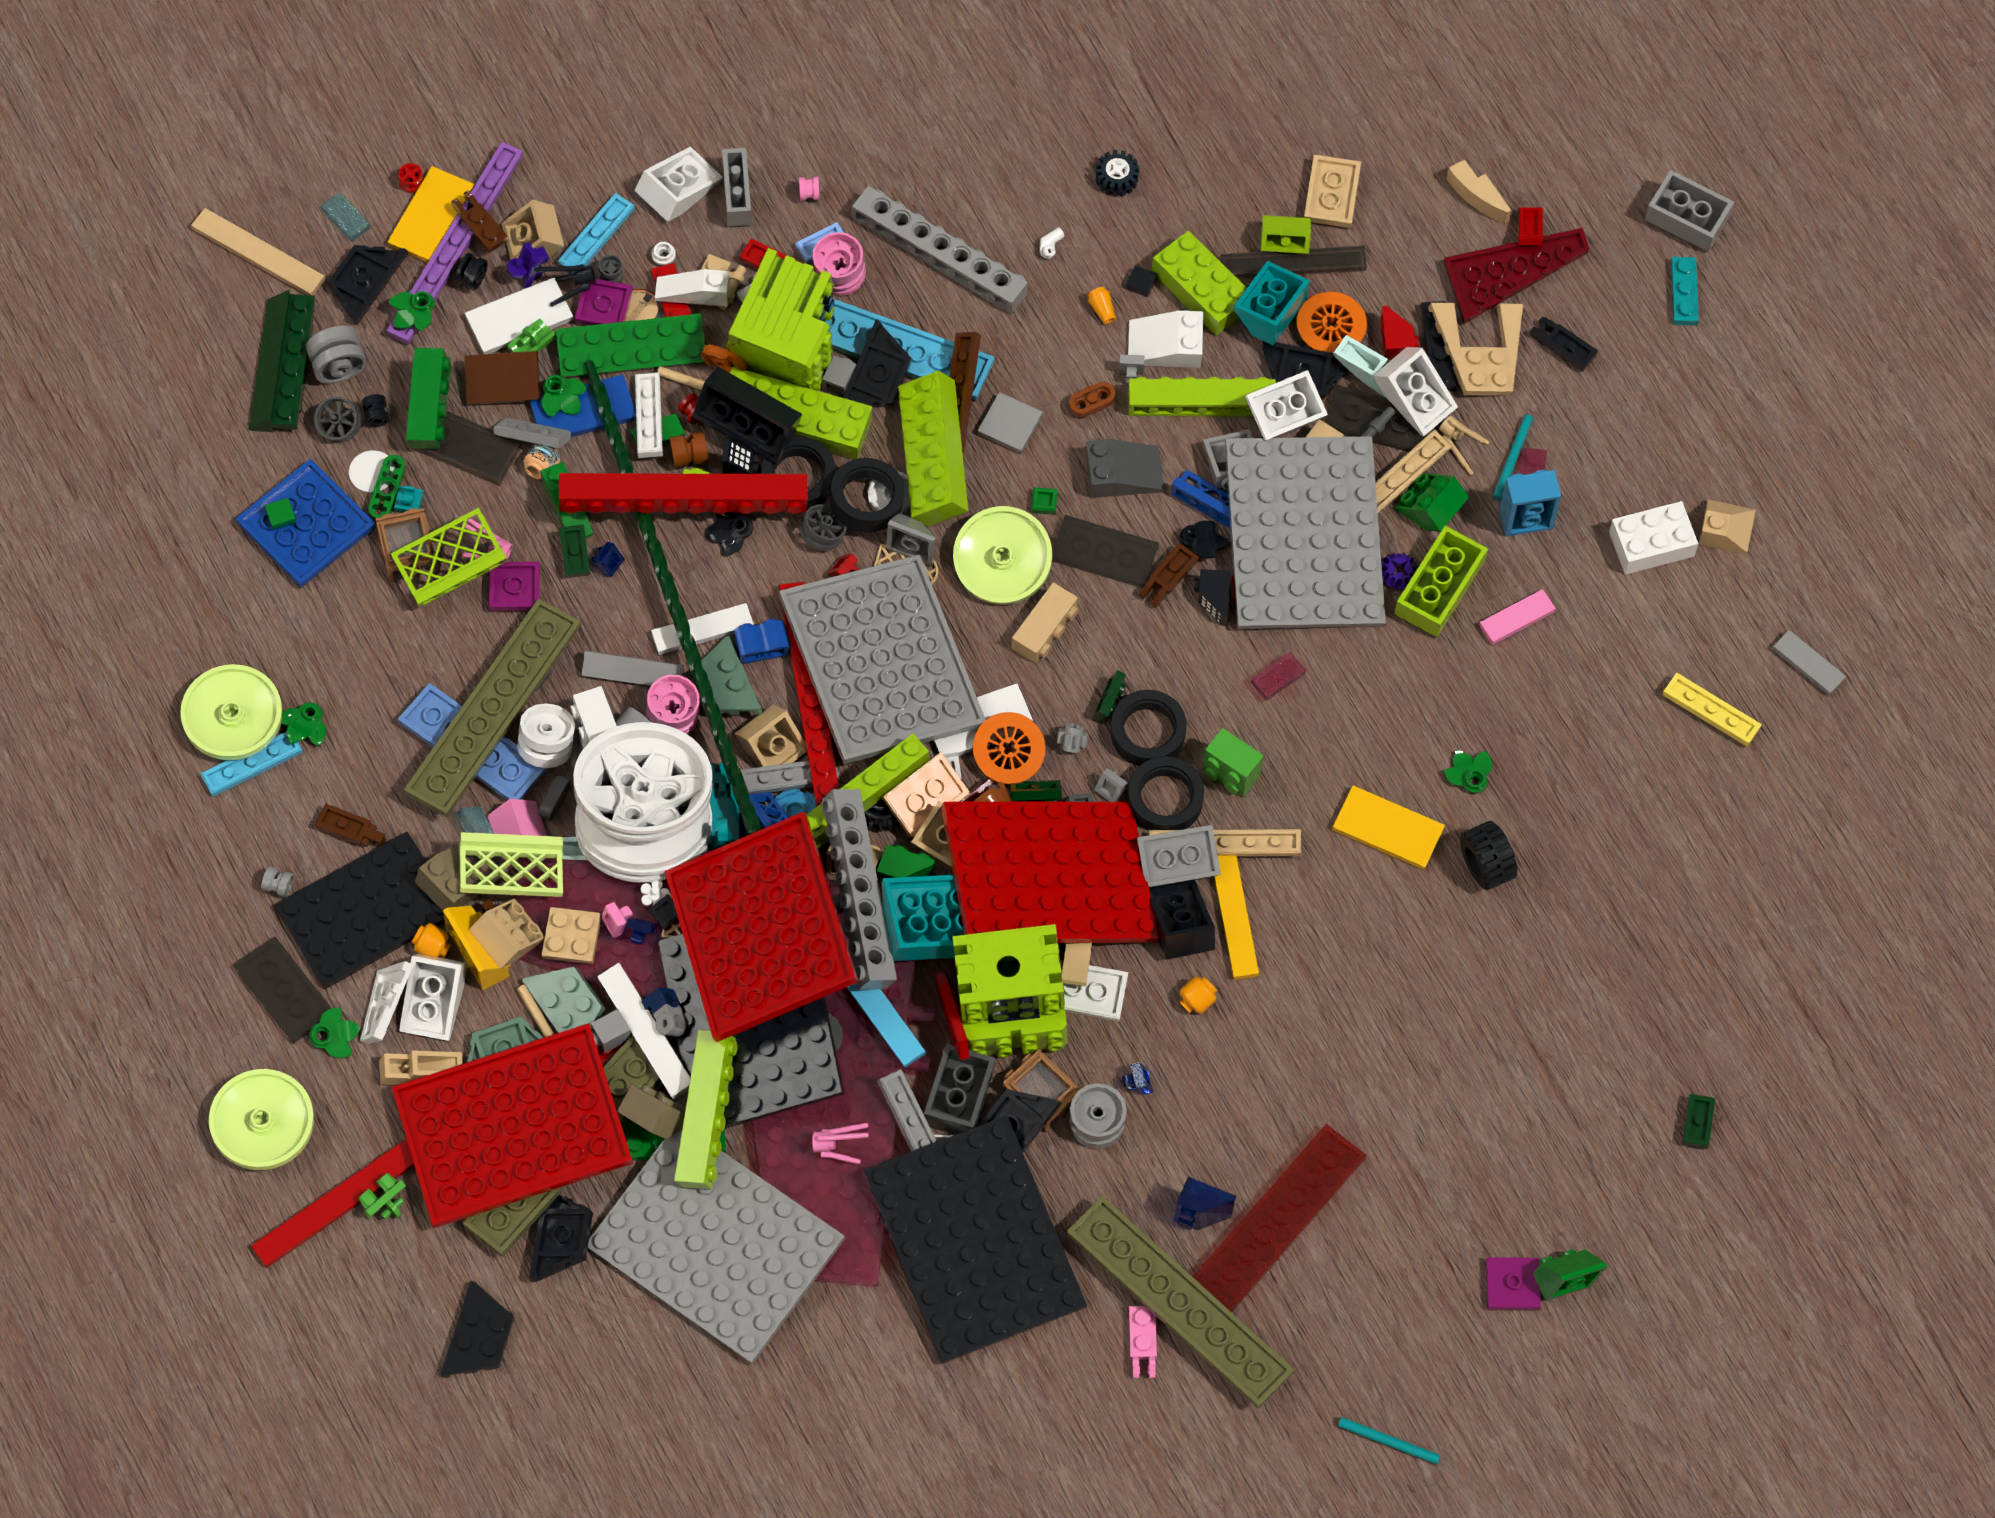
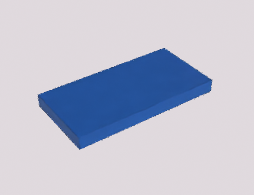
M624 374L601 380L605 385L611 402V410L614 412L618 424L635 421L636 412ZM590 383L584 384L587 390L578 396L581 407L577 415H568L559 411L555 416L549 417L544 412L541 403L544 395L540 396V401H530L536 424L568 430L571 432V437L605 428L599 415L595 398L591 392Z

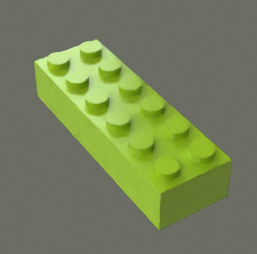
M732 367L730 372L732 375L802 413L794 436H805L815 439L826 446L833 455L851 460L859 458L872 423V406Z
M938 370L898 386L911 518L922 522L927 527L969 511L955 380Z

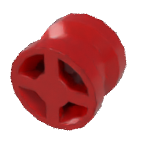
M407 163L399 169L398 176L402 190L407 193H416L423 182L421 168L417 164Z
M696 393L685 397L678 406L680 413L686 414L687 420L691 424L699 422L692 417L699 398Z

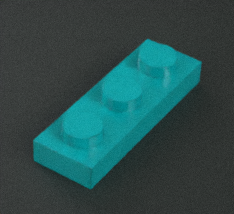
M1672 257L1673 325L1697 326L1699 319L1696 257Z

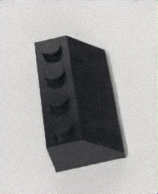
M717 367L705 380L692 417L777 464L797 430L802 413L724 369Z

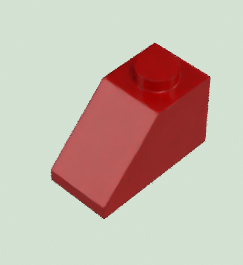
M1382 306L1380 322L1384 357L1392 360L1406 347L1419 348L1418 335H1414L1413 326L1388 306Z

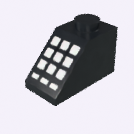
M724 439L722 474H758L759 462L755 461L754 452L730 439Z
M1201 569L1200 578H1195L1194 593H1198V602L1221 626H1227L1230 571Z

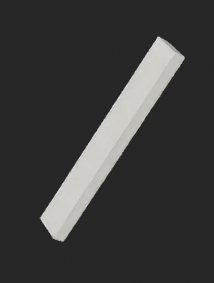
M617 963L597 976L614 1005L619 1009L670 1096L676 1099L688 1091L691 1077L665 1035L657 1031L654 1017L649 1010L644 1009L641 996L621 964Z

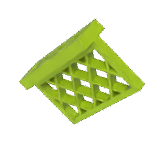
M479 507L391 553L419 608L507 562L506 555L499 546ZM476 515L481 522L479 533L465 529L467 520ZM463 523L462 528L456 527L457 525ZM483 528L485 529L487 535L482 534ZM450 529L460 531L457 545L443 541L446 531ZM463 533L477 536L474 550L460 546ZM441 534L440 540L434 538ZM480 538L490 540L495 549L488 553L477 551ZM427 541L438 543L435 556L421 552L423 543ZM442 544L455 548L452 561L438 557ZM419 546L418 551L412 550L413 548ZM458 549L472 553L469 563L465 565L455 563ZM406 552L416 554L413 567L402 565L398 556ZM475 554L480 555L479 558L474 560ZM419 556L433 560L429 573L416 569ZM436 561L450 565L448 574L442 577L432 574ZM453 566L459 567L458 569L452 571ZM405 570L411 571L410 577ZM414 572L428 576L426 585L418 590L412 584ZM431 577L437 579L430 583Z

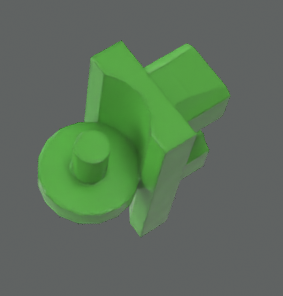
M539 318L531 326L523 328L522 333L510 342L507 347L511 352H539L556 338V333L549 329Z
M386 1173L376 1182L385 1192L382 1197L378 1199L368 1189L358 1198L365 1209L364 1215L368 1219L384 1205L386 1209L380 1213L384 1219L391 1214L396 1218L402 1215L398 1208L405 1203L403 1199L399 1197L394 1202L391 1199L406 1185L402 1180L398 1182L389 1173Z

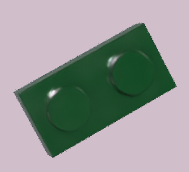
M584 525L560 527L565 577L590 575Z
M1117 670L1109 678L1092 720L1101 724L1107 717H1112L1117 706L1114 704L1115 699L1122 695L1126 686L1123 683L1126 676L1125 673Z
M1060 780L1010 783L1012 801L1030 802L1031 800H1042L1044 802H1053L1056 799H1062Z
M1696 1094L1689 1095L1682 1145L1708 1149L1716 1098Z

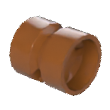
M704 432L691 433L688 438H685L683 435L669 437L674 468L686 467L689 465V462H693L694 465L708 463Z

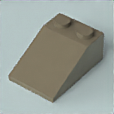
M459 844L438 853L418 869L415 883L442 911L449 907L465 906L481 894L460 893ZM465 855L466 860L473 866L481 860L477 856ZM486 864L477 869L485 877L493 872ZM473 873L466 878V884L477 885L481 882ZM497 875L491 880V882L494 884L502 877Z

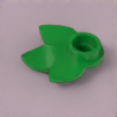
M419 291L415 294L402 292L389 300V304L398 310L394 320V327L407 329L414 325L417 330L422 331L430 325L432 321L431 311L434 309L435 302L429 293L425 291ZM422 302L426 303L425 306H418Z
M559 375L549 376L543 384L545 395L541 403L544 412L549 417L555 416L559 411L568 415L579 414L581 405L578 396L587 390L586 386L575 378L564 379ZM554 386L560 387L558 390L551 389Z
M309 702L301 705L299 708H289L283 712L281 724L288 726L287 738L290 744L300 742L307 737L316 746L322 744L326 735V726L321 721L323 712L317 704ZM312 711L314 712V715L307 716L306 712Z
M1457 750L1453 758V767L1444 770L1445 777L1451 784L1463 786L1470 793H1480L1487 786L1486 776L1492 770L1491 758L1486 751H1482L1473 759L1468 754ZM1477 780L1479 784L1473 785L1470 781Z
M340 1007L331 1008L322 1014L320 1023L311 1028L309 1039L313 1046L325 1049L330 1056L346 1058L352 1055L348 1042H351L358 1035L360 1026L352 1021L342 1020ZM320 1032L327 1034V1038L323 1041L317 1038Z

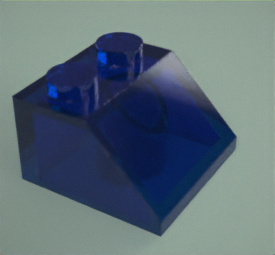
M1188 1177L1176 1203L1174 1221L1184 1229L1191 1230L1193 1228L1200 1230L1229 1219L1234 1212L1236 1196Z

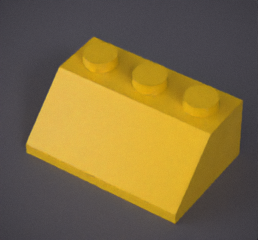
M472 905L444 909L446 929L465 962L468 963V967L481 989L485 990L510 977L508 967L511 964L500 969L469 931L482 916L481 912L476 913Z

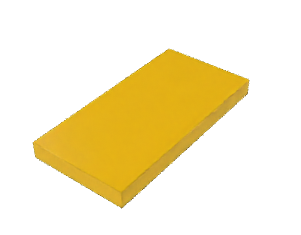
M431 166L389 238L388 246L398 251L400 248H405L408 251V255L428 263L458 214L453 208L451 201L456 198L463 205L466 201L463 193L467 190L471 192L475 184Z
M1353 785L1333 825L1332 831L1425 870L1445 825Z

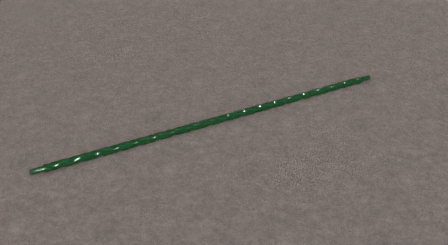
M588 360L584 365L591 382L589 386L595 398L602 423L606 429L613 454L617 460L620 473H634L630 455L622 441L619 424L614 412L611 410V402L605 385L599 378L594 362ZM634 512L646 548L650 554L658 582L662 588L666 605L673 619L678 639L685 653L689 670L698 690L703 710L708 718L715 744L720 752L727 778L732 786L733 795L743 818L747 834L750 835L761 830L760 822L755 808L749 799L748 789L743 774L737 765V758L731 740L725 732V724L721 712L713 698L710 681L702 666L701 656L695 639L690 633V625L684 608L679 601L678 591L672 574L667 568L664 551L659 539L656 537L653 520L650 513Z

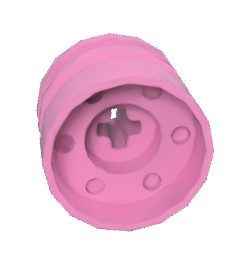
M835 232L827 234L817 242L812 255L815 272L821 274L822 270L832 274V283H834L832 291H834V295H848L858 290L865 280L866 269L862 247L857 239L848 233Z
M666 675L657 679L647 693L646 718L653 723L671 726L686 734H689L694 729L699 711V693L696 686L689 679L680 675Z

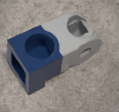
M658 987L641 1001L645 1010H652L656 1019V1029L660 1034L679 1037L685 1032L686 1019L674 989Z

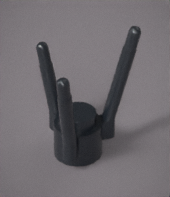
M584 264L576 266L534 268L535 272L573 271V274L559 276L555 280L558 282L574 279L575 285H580V287L550 303L551 307L583 291L590 290V285L596 283V276L592 265L584 266Z

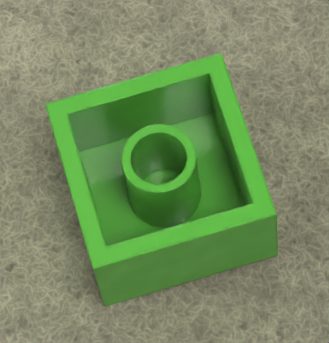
M1222 728L1205 749L1202 770L1211 780H1218L1224 784L1230 793L1244 797L1261 775L1264 755Z

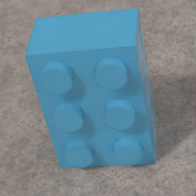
M1538 470L1533 474H1514L1506 478L1499 507L1505 537L1553 529L1561 500L1555 470Z

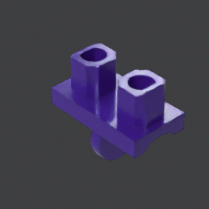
M530 243L523 244L519 257L508 262L507 271L513 278H522L523 287L529 288L533 280L542 277L543 272H535L534 268L542 267L541 264L547 263L549 256L543 246L533 249Z

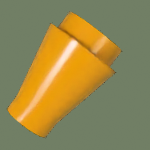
M1099 287L1090 291L1087 294L1089 298L1087 302L1100 317L1103 324H1109L1116 320L1110 292L1106 291L1105 287Z

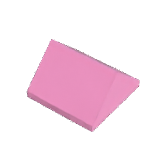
M510 798L487 815L493 834L547 836L541 816H539L536 801Z

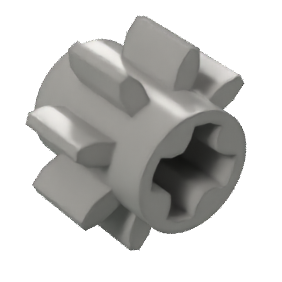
M1067 723L1065 724V729L1059 728L1057 743H1061V749L1066 752L1078 753L1081 747L1086 748L1088 733L1083 732L1084 727L1082 725Z

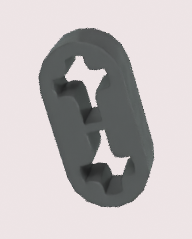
M561 774L556 777L540 806L539 816L550 821L554 818L572 783L570 778Z

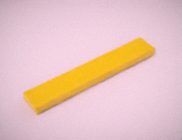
M1218 856L1221 875L1214 876L1233 980L1259 977L1237 857Z

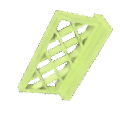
M461 832L459 841L460 893L562 897L563 837ZM465 855L477 856L481 860L473 866L466 860ZM493 857H503L506 862L498 867L490 859ZM518 858H528L531 863L524 868L516 860ZM544 859H556V865L549 869L541 861ZM484 864L493 870L487 877L477 870ZM509 865H512L519 871L513 878L503 871ZM535 866L545 873L538 879L529 873ZM473 873L481 882L477 885L466 884V878ZM499 875L506 883L503 886H496L491 880ZM525 876L532 884L528 887H521L516 881ZM550 877L557 883V888H547L542 882Z

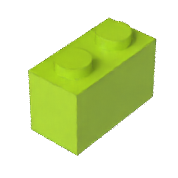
M1263 215L1261 251L1309 254L1311 218Z

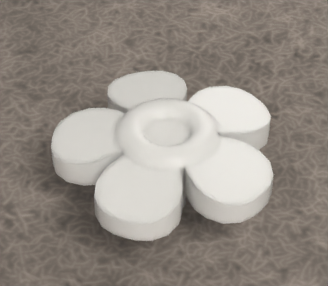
M661 881L652 882L651 886L645 883L641 887V893L644 894L641 902L645 906H649L653 901L654 905L667 894L670 895V892L667 888L661 889Z

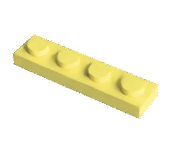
M1678 673L1674 675L1663 691V696L1746 747L1749 746L1761 728L1762 724Z

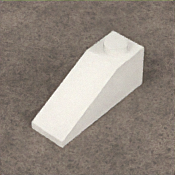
M703 269L657 277L655 301L728 306L729 271Z

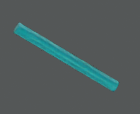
M1529 414L1524 415L1492 496L1495 500L1501 501L1506 478L1511 476L1533 421V417Z
M1344 1417L1340 1419L1338 1425L1340 1428L1433 1464H1438L1440 1454Z

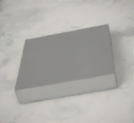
M999 392L981 423L977 435L1022 454L1043 416V411Z

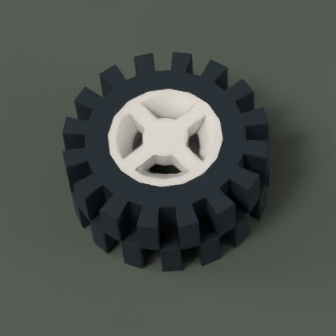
M1113 150V155L1110 152H1106L1105 157L1101 156L1099 162H1097L1096 183L1100 185L1099 189L1101 191L1106 189L1105 194L1107 195L1113 192V197H1117L1118 193H1121V197L1126 196V191L1130 194L1133 188L1137 186L1139 165H1137L1136 158L1132 160L1133 155L1130 153L1125 156L1126 151L1121 150V154H1117V150Z

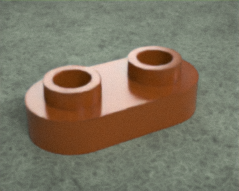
M1099 382L1078 391L1070 397L1069 410L1074 416L1079 418L1087 417L1113 404L1115 389L1107 382ZM1104 395V396H1106L1107 398H1106V399H1100L1099 396ZM1084 405L1085 408L1079 409L1077 406Z

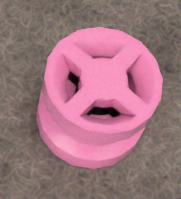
M818 176L812 179L799 177L800 201H805L807 198H812L814 201L819 200Z

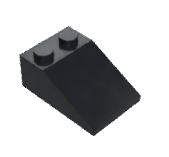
M1195 879L1149 887L1150 902L1159 935L1158 940L1166 959L1215 950V926Z

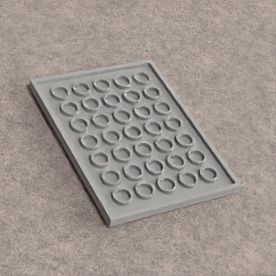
M1372 436L1271 438L1264 441V438L1226 439L1225 452L1237 629L1385 626Z
M920 554L779 591V598L843 764L888 753L911 734H914L921 743H926L978 729L986 720Z
M681 1130L662 1141L590 1237L588 1249L753 1365L846 1238L843 1234L723 1151H721L720 1156H717L716 1167L718 1174L716 1181L713 1182L712 1190L680 1186L674 1179L682 1136Z

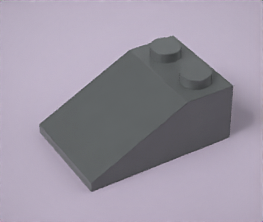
M1114 439L1086 441L1085 455L1091 498L1164 492L1159 446Z

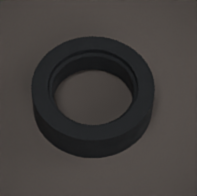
M793 436L777 464L763 458L762 474H775V470L780 462L791 456L802 455L815 460L821 467L823 475L818 485L808 491V510L811 506L823 504L829 498L832 479L835 475V462L827 447L819 441L805 436Z
M874 458L851 460L842 465L832 479L829 495L831 510L834 516L850 529L860 532L881 531L886 529L889 521L902 511L905 496L904 482L900 474L886 462ZM870 478L879 481L887 488L891 500L886 507L879 511L864 512L855 509L847 502L843 490L853 480Z
M1156 690L1133 692L1123 698L1113 712L1111 721V740L1113 746L1123 759L1136 766H1140L1153 758L1164 756L1176 757L1185 742L1187 727L1185 713L1179 703L1168 694ZM1141 709L1160 711L1168 717L1172 724V736L1165 744L1159 747H1139L1131 742L1125 733L1124 724L1127 718Z
M1156 757L1144 762L1132 775L1129 783L1128 802L1135 815L1136 822L1148 831L1184 830L1195 823L1201 813L1204 786L1200 775L1189 763L1175 757ZM1172 776L1181 780L1187 786L1191 799L1183 811L1175 815L1164 816L1156 814L1146 807L1142 800L1141 791L1144 785L1155 777Z

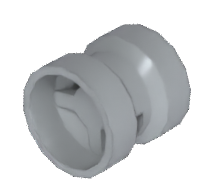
M269 866L263 876L261 890L267 892L275 891L278 896L286 898L292 889L295 875L289 872H279L278 868Z

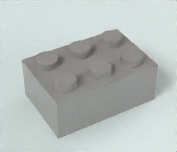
M1670 170L1648 205L1645 220L1709 252L1731 215L1734 201Z

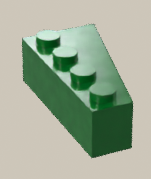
M414 348L406 441L410 448L440 449V443L444 440L445 429L443 423L447 414L446 403L452 371L451 359L447 357L444 348Z

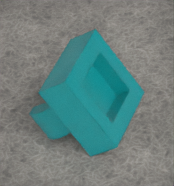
M399 486L394 511L404 513L412 508L421 509L424 496L423 490L415 489V487Z

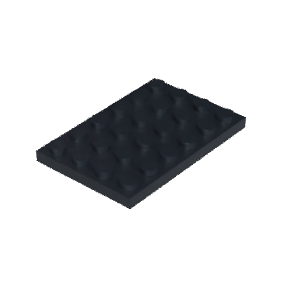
M408 831L274 905L277 913L324 989L331 987L413 940L421 925L425 927L426 924L432 923L438 927L445 923L442 909L415 883L418 869L426 863V860Z

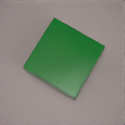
M1033 487L1031 513L1056 515L1058 489Z
M288 498L265 505V510L273 530L296 523V518Z

